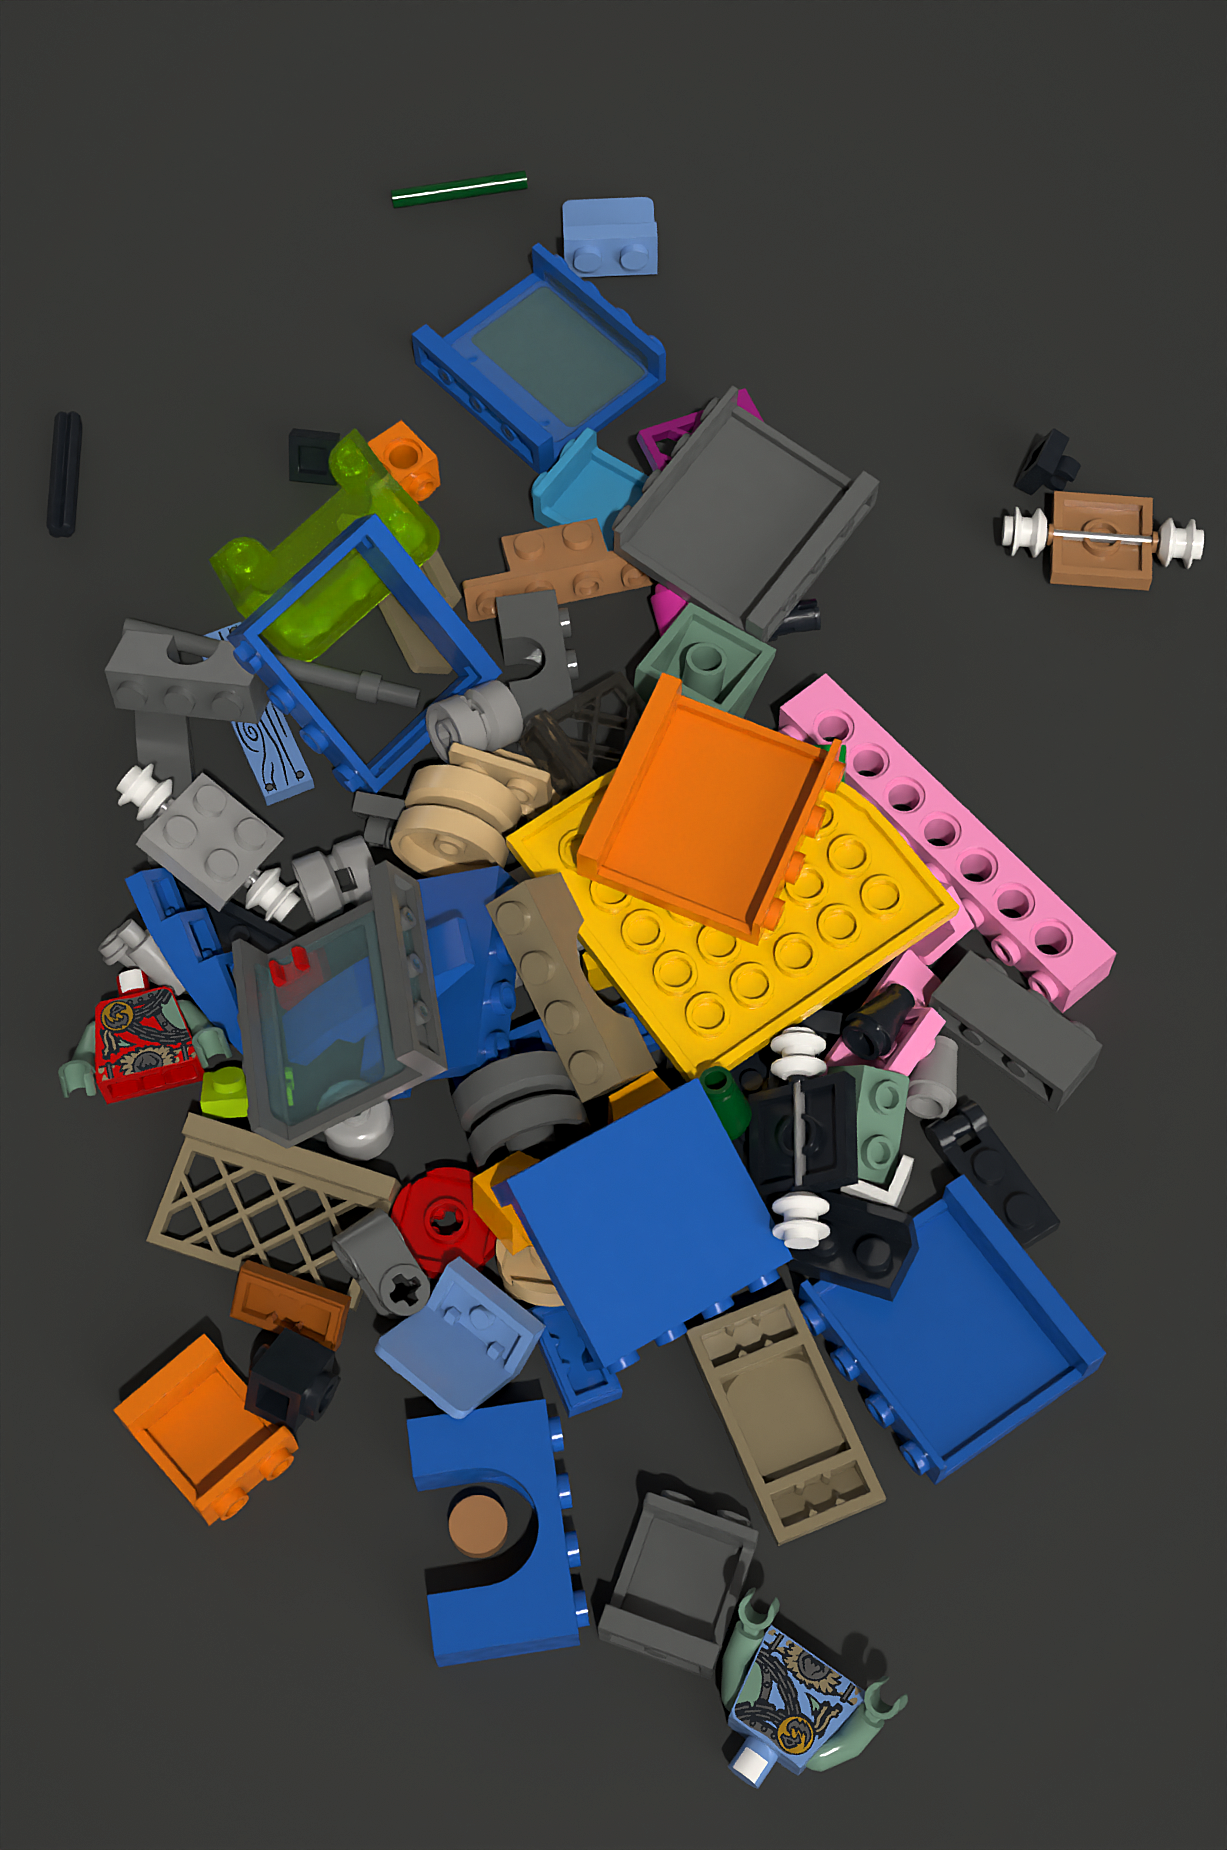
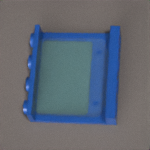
M537 243L532 247V274L445 337H440L425 324L412 333L415 364L540 475L558 462L560 454L568 441L571 439L576 440L587 427L599 432L666 381V350L655 336L647 335L637 327L623 309L615 308L604 299L593 283L590 281L584 282L570 270L568 264L561 256L553 255L540 243Z

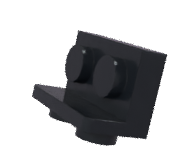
M838 1190L814 1193L829 1203V1211L818 1216V1222L826 1224L830 1228V1234L826 1238L819 1240L818 1246L814 1248H791L790 1253L793 1259L788 1262L790 1271L893 1302L919 1251L913 1217L897 1207L891 1205L879 1206L854 1199L849 1194Z

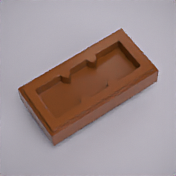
M247 1260L239 1271L230 1317L279 1335L286 1327L336 1352L341 1345L352 1297Z

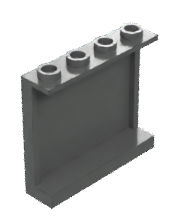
M732 385L721 400L715 397L707 405L700 419L701 424L692 435L685 433L679 439L672 451V460L664 470L656 469L652 472L643 486V495L633 507L627 505L620 511L612 526L614 531V553L688 603L691 602L756 639L767 643L873 508L880 481L864 470L855 481L738 406L739 389Z

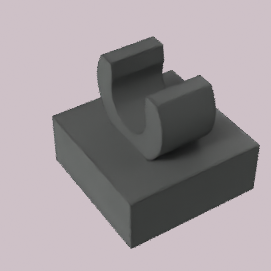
M356 791L352 812L359 818L368 820L364 841L369 842V846L390 849L394 825L396 826L403 810H406L405 800Z

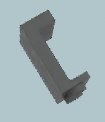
M662 1490L660 1496L647 1492L643 1502V1511L610 1604H606L598 1625L599 1639L712 1680L757 1547L759 1532L749 1528L751 1522L747 1518L734 1512L717 1510L715 1516L693 1508L695 1502L678 1492Z

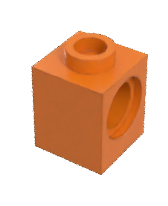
M402 420L363 445L368 475L402 510H405L416 501L427 499L441 485L437 455Z

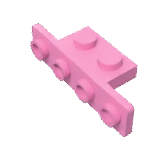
M905 950L896 957L863 1003V1005L884 992L893 983L906 987L914 996L915 1005L908 1013L889 1053L884 1056H878L874 1060L862 1059L847 1048L841 1034L823 1059L827 1069L821 1076L827 1075L828 1067L867 1065L908 1076L918 1061L925 1058L932 1051L936 1043L934 1038L946 1021L932 1007H927L933 992L940 986L941 981L922 963L912 950Z

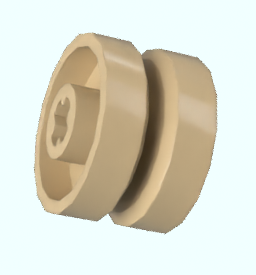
M429 765L417 770L412 778L404 801L406 810H403L398 818L390 841L395 855L405 865L429 878L493 866H500L504 869L509 854L506 837L516 831L522 814L520 800L513 792L494 778L468 768L453 765Z

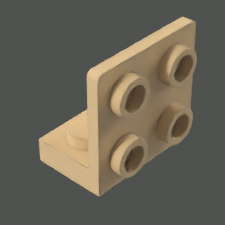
M454 742L448 752L450 765L472 769L490 776L513 792L520 800L522 809L518 827H523L563 801L572 784L571 771L503 749L494 752H484Z

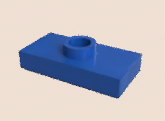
M538 1305L527 1309L530 1314L546 1326L537 1344L568 1418L622 1398L623 1390L615 1373L610 1375L607 1368L587 1371L583 1363L589 1361L592 1357L565 1306L546 1307Z

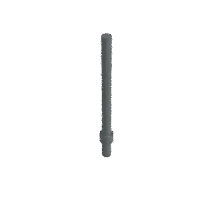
M126 618L122 631V637L126 630L173 635L177 651L206 658L214 654L221 641L131 618ZM272 653L293 679L356 694V700L377 704V701L381 700L414 709L418 706L421 689L384 681L381 674L363 670L360 675Z

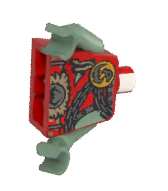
M133 969L122 972L116 977L119 997L101 1001L96 1005L95 1021L86 1026L72 1060L63 1064L59 1068L58 1074L64 1098H69L70 1092L77 1088H86L88 1096L95 1095L94 1078H96V1083L106 1103L110 1104L203 1081V1075L206 1072L205 1068L209 1066L207 1060L216 1054H225L226 1058L232 1057V1052L223 1030L215 1027L190 1000H176L171 987L163 986L151 989L148 976L141 969Z

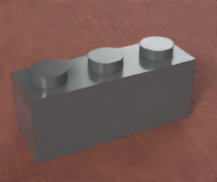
M971 950L933 992L930 998L929 1007H932L946 1021L941 1029L1055 1112L1061 1108L1094 1068L1103 1046L1096 1040L1095 1035L1088 1027L1080 1022L1067 1020L1052 1009L1051 1004L1042 994L1032 989L1025 990L1011 980L1004 968L997 962L989 958L982 959Z

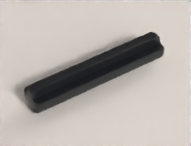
M60 411L54 417L46 526L49 529V534L55 538L61 536L69 538L75 532L82 422L80 421V415L74 411L68 413Z

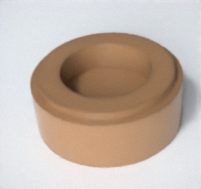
M473 1495L460 1501L454 1507L449 1518V1532L455 1547L464 1555L472 1558H485L500 1550L508 1536V1521L502 1506L493 1498L484 1495Z

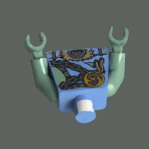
M754 1587L748 1590L739 1604L738 1613L741 1620L736 1623L722 1658L721 1701L725 1708L730 1711L728 1726L746 1739L728 1765V1768L741 1780L758 1789L776 1761L792 1773L799 1775L806 1767L822 1772L857 1757L883 1727L884 1720L892 1718L906 1706L908 1696L905 1693L895 1702L894 1706L887 1705L880 1697V1688L888 1681L889 1676H882L864 1691L771 1625L765 1634L763 1629L768 1627L779 1611L780 1603L775 1597L767 1614L755 1612L750 1603L756 1590Z

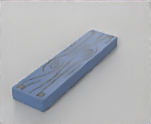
M241 622L203 636L229 641L226 637ZM201 657L202 661L208 659L206 657ZM270 700L258 724L229 721L267 806L315 788L311 774L283 713Z

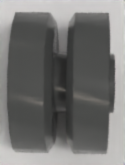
M539 1050L516 1054L481 1068L458 1085L452 1095L453 1104L462 1129L471 1133L468 1144L479 1174L517 1151L543 1160L591 1134V1124L583 1103L572 1095L575 1087L557 1052Z

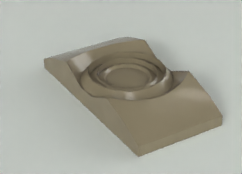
M791 1289L691 1328L686 1332L689 1346L711 1403L728 1434L748 1488L777 1546L886 1501V1496Z

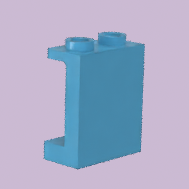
M587 427L576 440L571 439L567 442L558 462L549 472L541 473L534 482L531 490L534 520L549 528L597 518L607 551H613V523L625 506L630 505L633 507L642 497V489L649 476L599 449L597 446V432Z

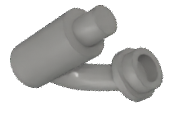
M133 919L127 920L100 944L98 951L104 955L103 961L107 965H112L119 961L130 970L141 969L148 976L150 982L159 987H171L175 997L186 990L175 976L148 929L144 931Z

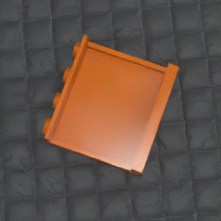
M662 672L577 851V875L758 946L765 929L774 932L778 926L786 905V901L779 899L785 883L795 885L800 876L806 859V854L801 853L800 849L806 836L815 839L821 828L826 809L820 807L825 792L828 791L835 794L846 768V764L839 761L842 741L834 738L830 750L826 751L681 695L682 679Z

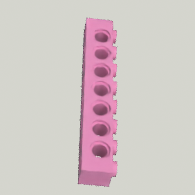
M826 673L780 707L779 733L811 745H832V742L823 739L826 737H836L842 741V745H846V784L856 790L881 812L939 882L953 886L974 925L972 930L977 929L991 943L994 953L1004 964L1008 966L1014 965L1028 979L1032 990L1042 994L1049 1003H1053L1064 1013L1108 976L1116 952ZM868 770L876 775L866 777L860 775L858 771ZM903 804L909 806L912 810L899 811L892 806ZM941 839L948 845L935 846L927 840ZM969 873L977 874L984 881L973 882L966 879L963 875ZM1012 909L1017 911L1022 917L1009 918L999 910ZM1050 945L1054 947L1059 952V954H1045L1041 952L1037 948V946Z

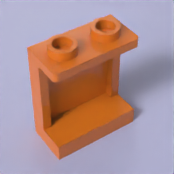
M203 1334L113 1409L124 1427L210 1526L218 1518L222 1521L227 1520L241 1510L249 1499L247 1493L264 1478L267 1481H271L280 1476L293 1462L294 1456L292 1454L299 1447L293 1434L286 1426L279 1427L244 1409L248 1387L224 1361L218 1348Z

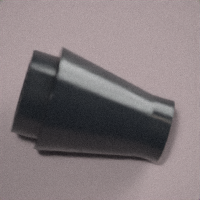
M893 983L884 992L849 1014L845 1019V1028L842 1031V1039L847 1048L853 1054L865 1060H874L878 1056L888 1054L908 1013L915 1005L912 993L906 987Z

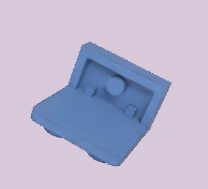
M650 198L568 200L563 204L564 257L570 270L577 276L600 277L657 274V222L654 220V204Z
M459 1256L447 1264L427 1304L419 1312L411 1315L381 1336L375 1346V1352L395 1372L402 1375L431 1399L436 1406L444 1410L451 1417L462 1419L520 1374L546 1326Z

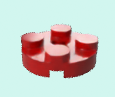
M442 1167L426 1172L427 1177L417 1180L412 1186L411 1182L405 1186L394 1202L391 1219L399 1229L408 1250L424 1274L429 1278L439 1280L447 1264L459 1256L481 1273L486 1263L496 1253L497 1237L473 1210V1178L477 1174L461 1168ZM446 1212H454L456 1222L462 1224L461 1228L458 1231H452L450 1235H440L439 1228L432 1226L434 1219L442 1220Z

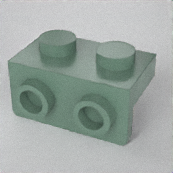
M867 1065L828 1067L827 1075L845 1071L856 1078L858 1179L882 1185H891L896 1172L910 1082L909 1077Z

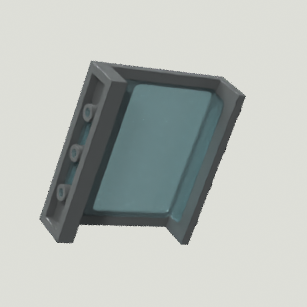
M387 860L368 869L373 899L283 947L266 954L240 938L232 942L234 962L232 974L236 983L239 1013L237 1021L242 1038L244 1057L242 1069L246 1077L249 1105L247 1109L248 1120L251 1125V1131L286 1149L448 1070L420 884ZM295 946L302 947L307 952L310 967L303 972L295 966L291 949ZM272 960L283 965L287 982L280 987L274 985L268 963Z

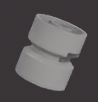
M491 680L467 690L464 696L456 694L429 706L426 713V727L435 751L445 763L450 765L448 752L452 743H459L484 752H494L521 739L523 719L517 701L508 687L500 681Z
M361 835L333 845L332 853L328 856L320 851H316L291 861L299 888L315 924L342 915L346 904L350 903L358 907L373 899L368 869L374 867L375 864ZM345 868L351 883L340 888L334 871Z

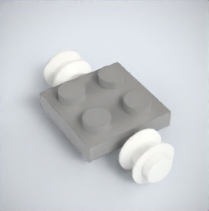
M149 764L144 770L135 765L116 788V790L123 794L118 801V805L122 806L128 802H133L139 807L136 818L138 821L153 818L156 814L158 816L141 835L136 845L218 912L221 911L242 886L248 889L252 885L246 894V909L259 905L267 911L265 921L270 922L274 917L282 923L301 900L294 893L299 883H294L288 887L279 881L280 867L266 870L259 877L262 872L259 868L274 853L284 838L203 772L176 800L172 798L169 800L172 795V780L168 779L158 783L151 777L154 768L153 764Z

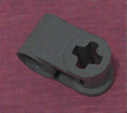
M376 1208L331 1239L332 1248L339 1261L351 1277L356 1280L373 1309L380 1316L387 1319H401L419 1312L427 1304L430 1297V1283L427 1276L408 1250L402 1234L393 1220L381 1208ZM405 1282L409 1287V1291L403 1296L404 1300L394 1303L389 1294L394 1291L395 1284Z

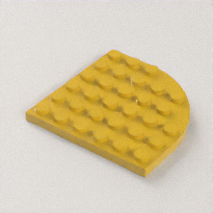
M617 768L595 779L506 837L507 847L531 879L561 872L584 918V922L579 928L577 939L686 1082L697 1077L699 1079L700 1075L710 1067L721 1066L729 1071L770 1044L775 1037L782 1034L783 1030L796 1026L955 917L960 908L881 812L856 790L842 781L835 794L828 791L825 792L820 807L826 809L821 828L815 839L806 836L800 849L801 853L806 854L800 876L795 885L785 883L779 899L786 901L781 919L774 932L765 929L758 946L577 875V851Z

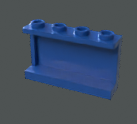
M500 866L417 880L420 884L426 930L456 917L466 919L475 961L473 968L437 997L448 1070L428 1080L471 1075L481 1068L511 1055L509 1034L511 1016L516 1008L514 989L517 969L485 905L519 883ZM381 1027L372 1033L368 1039L363 1080L371 1085L383 1080L387 1071ZM412 1088L390 1099L409 1098Z

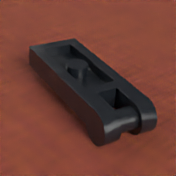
M970 1100L956 1109L957 1115L946 1122L938 1119L925 1127L928 1141L954 1178L957 1179L963 1174L966 1176L1024 1250L1058 1230L1061 1221L990 1127L985 1113L975 1101ZM968 1134L976 1146L964 1153L957 1144V1140Z

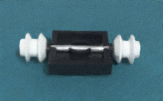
M806 1027L787 1028L782 1031L780 1036L775 1037L771 1041V1049L775 1053L782 1055V1058L771 1064V1072L787 1081L788 1085L749 1094V1104L752 1110V1118L749 1123V1176L764 1204L773 1203V1211L784 1216V1222L774 1226L773 1235L778 1239L784 1240V1245L793 1249L814 1248L818 1246L819 1240L826 1238L830 1234V1228L826 1224L818 1222V1216L829 1211V1203L814 1193L858 1184L856 1078L845 1071L821 1076L826 1072V1063L821 1059L815 1058V1055L825 1050L826 1041L822 1037L815 1035L812 1029Z

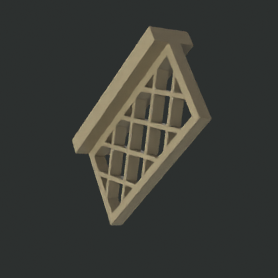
M189 1112L181 1132L185 1136V1140L146 1241L149 1244L239 1273L241 1266L247 1260H252L258 1256L264 1266L273 1269L266 1252L295 1238L306 1265L288 1274L302 1278L311 1273L315 1283L326 1288L318 1269L337 1260L338 1257L332 1251L313 1261L302 1234L330 1220L338 1235L343 1229L337 1216L357 1206L371 1211L381 1208L390 1217L394 1202L403 1187L394 1177L297 1146L286 1149L259 1134ZM195 1154L215 1160L223 1178L195 1192L187 1175ZM225 1163L241 1169L230 1174ZM254 1173L266 1176L274 1195L246 1209L235 1183ZM276 1180L291 1184L292 1186L281 1191ZM184 1187L187 1196L178 1200ZM228 1188L239 1213L210 1227L199 1201ZM305 1190L318 1193L326 1211L297 1226L285 1200ZM328 1197L343 1201V1203L332 1208ZM279 1204L290 1230L261 1243L250 1218ZM192 1205L203 1231L183 1241L165 1236L172 1215ZM243 1222L255 1247L234 1258L223 1255L215 1235ZM208 1240L212 1251L196 1245ZM354 1278L351 1281L347 1296L352 1297L349 1310L356 1312L363 1291Z

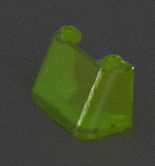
M356 428L334 447L328 460L329 470L342 488L270 552L256 539L243 536L234 538L226 543L209 559L235 608L246 619L357 518L376 513L418 567L425 563L438 549L440 531L435 522ZM354 547L264 629L261 634L284 656L309 662L325 652L389 595L391 591Z

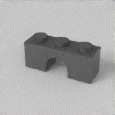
M555 589L496 597L498 626L505 666L530 664L541 670L532 678L509 682L510 691L517 701L523 719V733L521 739L517 741L518 751L578 743L577 723L586 722V713L582 692L573 693L571 680L579 679L575 649L565 650L564 638L571 637L568 608L558 609Z
M126 630L104 670L115 708L251 724L259 723L269 702L266 694L269 688L256 673L254 675L250 674L240 666L233 656L234 646L229 641L224 640L220 641L214 654L205 661L192 665H182L173 635Z

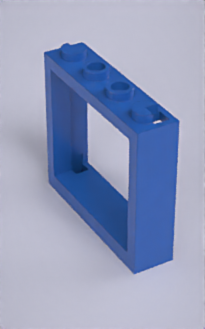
M376 513L357 518L226 637L235 648L233 656L240 666L250 674L254 675L256 673L269 688L266 694L271 703L286 715L290 713L302 727L299 733L304 742L316 753H323L335 768L332 770V773L336 780L349 792L359 791L370 794L377 793L431 741L426 727L428 707L365 765L258 637L264 629L355 547L459 676L429 706L456 694L464 696L467 690L495 680L502 673L500 668Z

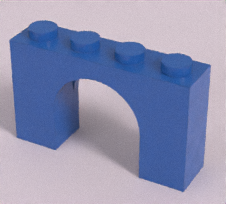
M546 1399L474 1409L462 1419L453 1418L449 1414L408 1419L407 1429L412 1472L418 1491L479 1482L500 1484L520 1494L529 1503L539 1522L538 1537L531 1556L523 1567L508 1579L489 1586L427 1595L433 1651L438 1667L580 1645L578 1628L590 1626L585 1590H572L569 1568L580 1567L581 1562L576 1530L564 1532L561 1510L573 1508L568 1472L556 1474L553 1452L564 1451L560 1416L548 1417Z

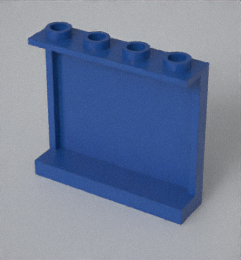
M698 1077L491 1187L501 1208L512 1204L592 1357V1359L583 1363L587 1371L607 1368L611 1375L627 1368L640 1359L637 1349L652 1340L655 1341L657 1347H660L682 1336L688 1331L684 1324L685 1321L699 1313L702 1314L704 1319H708L725 1311L735 1304L730 1295L745 1286L748 1287L750 1293L766 1287L780 1278L776 1268L793 1259L789 1249L784 1245V1240L778 1239L773 1235V1228L776 1225Z
M964 1174L946 1185L942 1199L913 1218L919 1251L893 1302L822 1280L813 1286L808 1280L800 1284L798 1296L800 1311L811 1334L817 1336L821 1333L834 1350L830 1353V1356L837 1370L848 1382L854 1379L858 1382L868 1396L865 1399V1404L872 1417L884 1429L891 1426L903 1442V1445L900 1446V1451L908 1465L919 1476L926 1473L934 1485L1097 1371L1106 1355L1104 1349Z

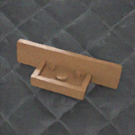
M593 518L501 537L502 550L508 572L466 580L462 583L468 620L475 622L497 617L496 597L555 589L557 603L563 604L656 585L659 582L615 554L614 550L607 551L598 520Z

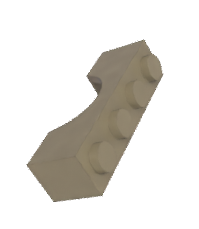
M561 872L525 880L485 905L582 1103L618 1090L657 1068L634 1019L621 1015L608 1007L594 992L582 971L576 943L577 934L584 922V918Z

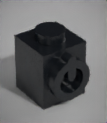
M285 1327L271 1346L263 1344L255 1354L249 1368L250 1377L244 1409L279 1427L286 1426L293 1434H295L306 1418L314 1422L318 1421L330 1405L341 1381V1377L332 1373L335 1351Z

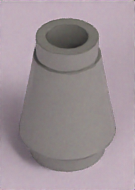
M936 1036L934 1038L936 1040L934 1048L925 1058L918 1061L909 1076L910 1082L906 1107L911 1113L921 1118L931 1120L944 1118L948 1114L949 1109L953 1108L957 1102L958 1045L955 1041L945 1036Z

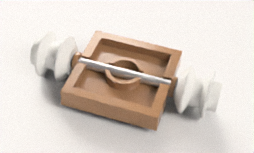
M1054 491L1051 524H1048L1047 527V518L1041 508H1037L1032 518L1022 517L1019 507H1015L1013 516H1004L1002 545L1010 546L1011 556L1015 555L1019 547H1029L1032 557L1036 558L1044 549L1047 539V545H1051V584L1149 591L1152 581V553L1157 554L1163 567H1167L1172 558H1182L1185 568L1189 569L1193 559H1201L1204 531L1196 529L1194 519L1189 521L1185 529L1176 528L1172 518H1168L1159 528L1158 532L1152 531L1153 498Z

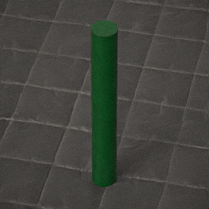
M523 170L391 190L393 207L401 208L528 189L526 172Z

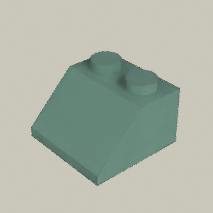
M690 602L637 666L631 705L642 711L645 710L663 672L682 679L681 695L744 718L775 657L776 649Z

